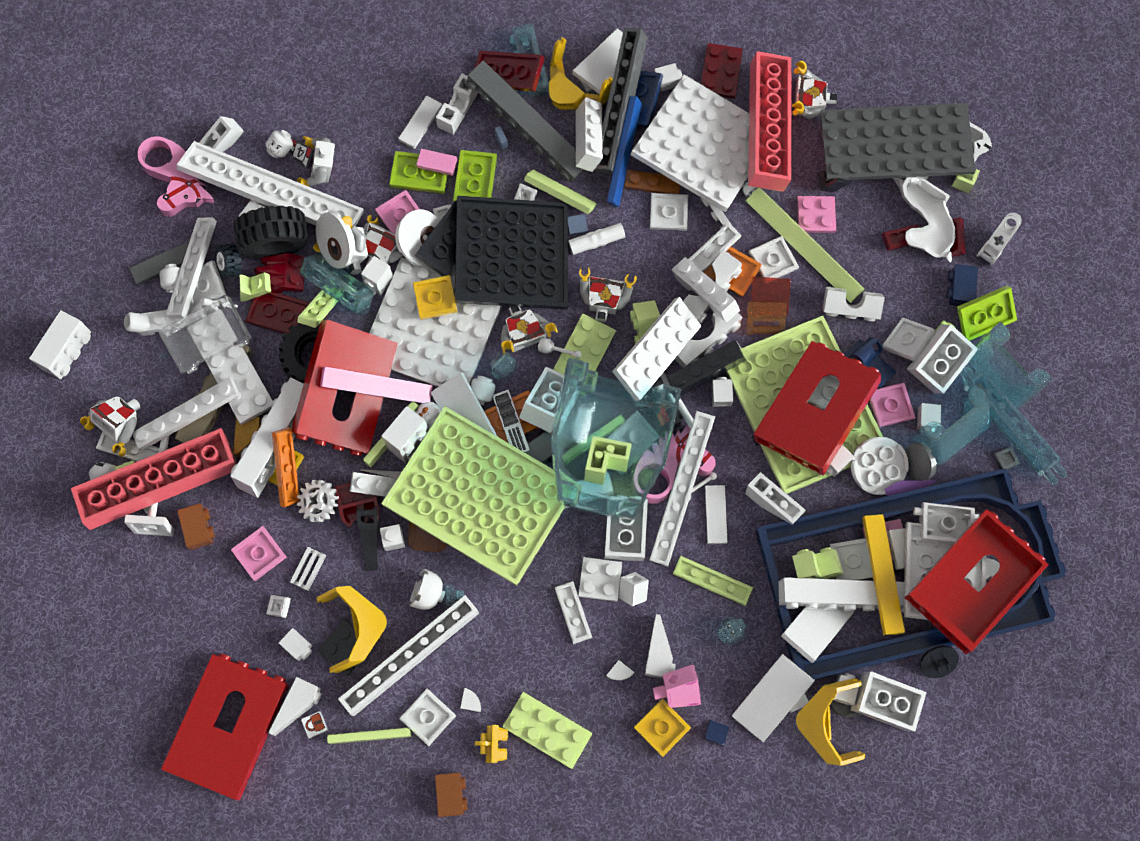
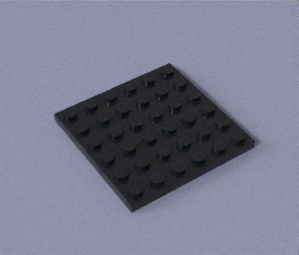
M457 196L455 303L567 309L568 204Z

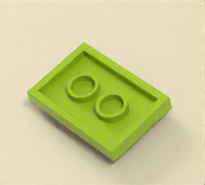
M460 150L453 202L457 200V196L492 198L497 162L496 153Z
M395 151L389 184L391 188L445 194L447 174L417 168L420 154Z
M1008 285L957 306L962 335L969 341L1017 321L1012 288Z

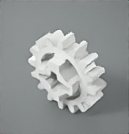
M312 480V484L305 483L306 489L301 488L302 495H297V498L301 499L297 506L302 507L299 513H305L303 518L310 519L311 522H323L324 519L329 520V513H336L333 507H338L335 500L339 499V497L334 496L337 490L331 488V483H326L323 480Z

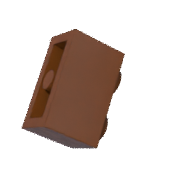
M199 503L177 510L188 549L193 550L213 544L212 538L215 537V532L212 526L209 527L208 519H211L208 508Z
M460 772L435 775L438 817L464 815V810H468L467 797L463 798L462 789H466L465 777H461Z

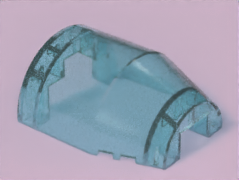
M569 358L566 363L550 434L557 501L568 507L594 514L621 519H635L647 499L648 492L655 485V480L659 473L666 466L682 389L661 384L653 388L651 387L641 400L635 401L621 382L598 376V372L588 370V362ZM593 436L632 444L627 472L607 469L604 485L584 481L585 468Z

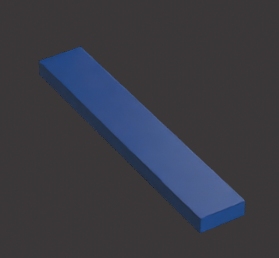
M630 96L607 198L609 204L618 208L642 104L637 96Z

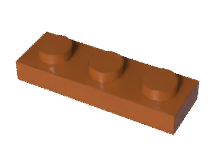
M627 170L624 189L661 194H679L680 184L663 174Z

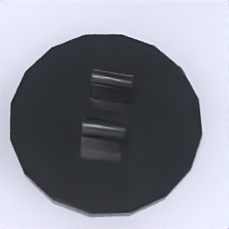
M936 646L923 655L920 661V669L929 678L944 677L956 668L959 663V655L951 646Z

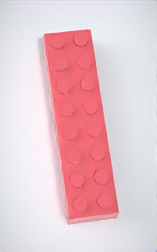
M756 51L750 63L748 186L784 192L791 181V57Z
M222 428L72 487L71 491L82 523L91 530L230 474L237 462L228 438Z

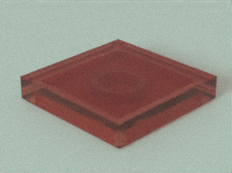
M753 277L750 314L788 316L791 279Z

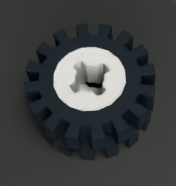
M236 244L217 245L215 247L216 251H214V260L221 278L239 276V273H241L240 268H242L240 262L242 260L239 257L241 254L238 252Z

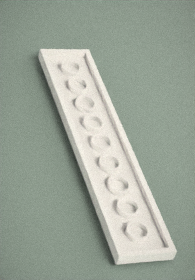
M195 141L177 163V170L268 207L284 205L285 207L293 206V208H299L305 214L306 222L313 225L317 224L320 215L334 211L339 213L341 218L349 216L352 219V225L356 226L363 214V208Z

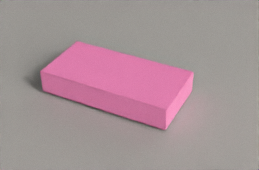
M421 149L417 168L453 176L457 157Z

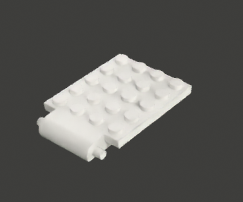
M922 502L921 508L914 507L913 515H919V523H906L904 597L979 516V514H975V508ZM986 555L964 578L978 592L986 585ZM904 598V617L928 620Z

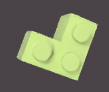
M655 300L633 303V311H630V317L634 330H637V336H634L635 344L660 316Z
M593 436L585 468L584 481L604 485L607 469L627 472L632 444Z
M831 547L823 548L817 554L804 549L798 551L797 555L792 556L798 578L830 579L844 575L838 552L835 549H831Z

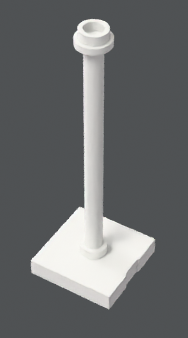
M169 436L161 440L159 453L167 450ZM158 503L149 506L148 516H125L124 523L134 534L174 535V528L170 525L169 521L165 517H156Z

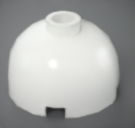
M423 569L419 576H422V579L415 583L410 598L412 602L410 606L427 610L435 607L437 602H442L445 591L442 590L443 583L441 578L437 574Z

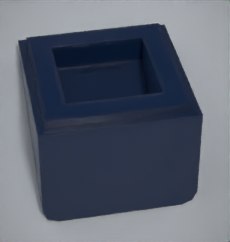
M710 720L704 739L724 746L729 727Z

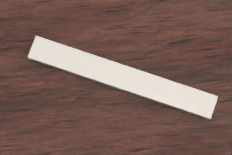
M696 411L650 561L666 566L669 565L715 416Z

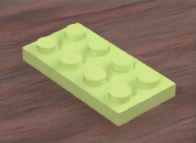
M582 314L564 348L574 352L580 351L581 357L575 358L574 355L562 352L553 369L579 382L580 386L576 394L583 396L616 332L615 329L585 314Z
M524 692L503 725V728L573 769L593 734Z

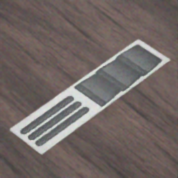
M509 390L493 395L509 444L523 452L530 450Z

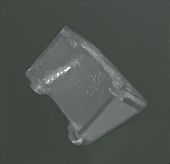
M230 295L167 325L158 332L181 374L184 372L190 374L198 369L196 366L201 362L232 346L239 345L241 348L249 344V339L252 338Z

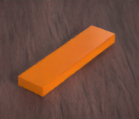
M289 427L272 432L280 506L284 508L300 502V499L297 498L299 490L292 428Z

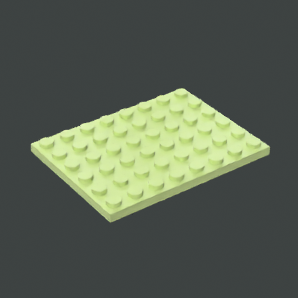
M824 316L741 348L747 361L726 371L728 378L732 379V386L754 432L811 341L821 342L833 351H840ZM868 405L864 408L843 443V446L852 455L863 441L872 437H883ZM761 445L781 490L786 494L832 476V474L830 475L826 472L822 476ZM851 462L841 471L851 468Z
M444 406L381 504L517 586L577 489L578 484Z

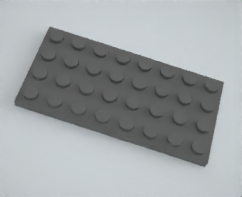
M967 103L820 111L826 181H832L836 178L864 180L975 173Z

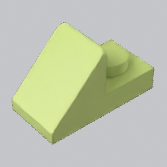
M264 272L251 278L239 275L240 301H247L271 292L270 274Z

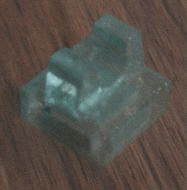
M454 584L445 585L443 588L445 591V608L451 607L455 604V601L460 600L464 596V590H454Z

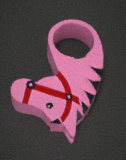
M156 136L148 138L141 143L138 149V159L143 170L148 175L169 182L167 193L160 196L157 200L160 212L164 216L171 217L186 207L196 206L198 208L204 202L214 203L213 197L207 192L204 180L177 170V163L186 151L175 142ZM155 148H166L171 151L172 155L171 161L161 167L147 165L145 158L149 151Z
M688 425L685 429L676 430L664 436L652 445L641 458L633 481L634 492L639 499H648L649 504H657L669 496L673 487L676 470L680 465L691 430ZM706 449L698 470V474L701 476H709L715 467V458ZM651 469L657 472L660 471L667 480L668 488L658 495L648 494L641 488L639 477L643 473L651 471Z

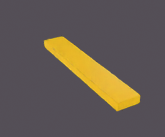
M864 516L862 519L883 635L905 633L884 516Z

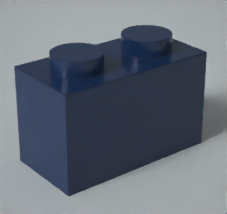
M955 264L953 269L949 270L948 281H951L946 294V298L949 299V305L960 306L976 299L978 267Z

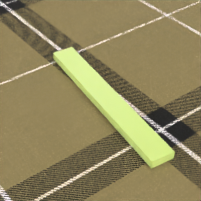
M757 188L746 200L835 288L845 289L847 292L846 299L850 303L865 290L761 188Z

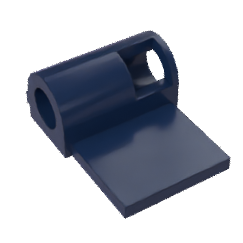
M870 337L865 342L859 339L844 355L850 359L859 360L867 367L876 368L881 373V382L877 387L879 390L896 371L878 356L882 352L883 346L877 338ZM877 344L879 349L874 350L872 347Z

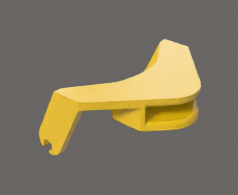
M561 37V41L558 39L554 45L550 63L549 95L553 105L561 110H575L586 97L601 102L603 106L609 100L613 79L609 77L608 80H604L599 95L587 94L579 89L565 76L562 58L566 39Z
M351 586L335 587L316 598L317 603H325L340 596L351 608L356 643L349 658L329 668L330 673H339L363 662L387 625L384 613Z
M847 679L824 685L797 714L796 724L798 729L827 764L842 766L865 758V753L861 754V751H852L838 755L830 742V704L838 692L861 686V680Z

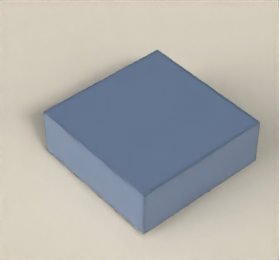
M501 126L496 127L494 130L495 138L502 151L508 149V141Z
M585 214L568 217L570 236L588 233Z

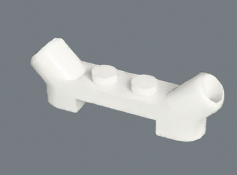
M200 303L195 306H189L186 319H169L166 316L167 310L142 314L129 312L124 318V326L127 331L137 332L142 336L153 335L159 331L190 327L211 316L213 309L200 305Z

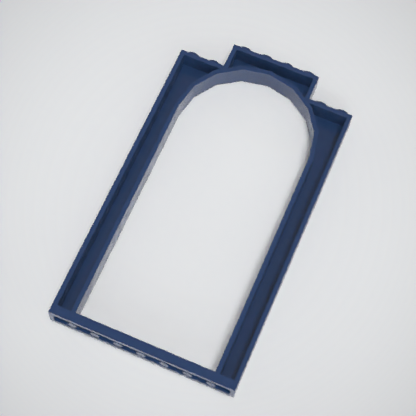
M1005 468L802 516L793 525L786 521L760 526L756 528L755 534L782 632L784 633L792 622L786 606L779 605L778 581L780 579L771 547L862 526V517L883 515L884 520L912 514L914 507H922V502L944 505L959 502H983L1003 509L1021 524L1032 544V550L1035 553L1041 554L1049 565L1029 586V589L1015 606L1011 607L984 637L986 639L1055 621V610L1049 603V591L1043 583L1065 577L1066 569L1058 555L1059 547L1053 540V529L1048 524L1046 518L1047 510L1042 505L1041 500L1018 505L1017 493L1012 488V477ZM936 628L820 656L811 663L809 660L802 661L800 652L785 640L790 661L814 680L924 654L936 646H956Z

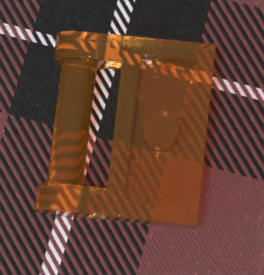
M747 302L746 335H753V333L778 334L785 331L786 302ZM753 321H779V325L753 326Z

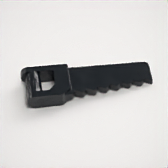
M374 507V509H357V527L359 532H361L360 537L363 544L361 548L364 549L362 554L365 555L363 558L365 560L364 566H366L365 571L377 570L378 510L377 507ZM361 517H374V523H365L361 520Z

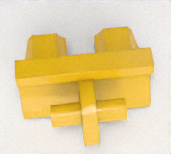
M499 725L487 726V734L481 733L480 741L474 742V746H480V754H486L485 763H497V761L507 759V749L498 748V741H507L508 730L499 728Z

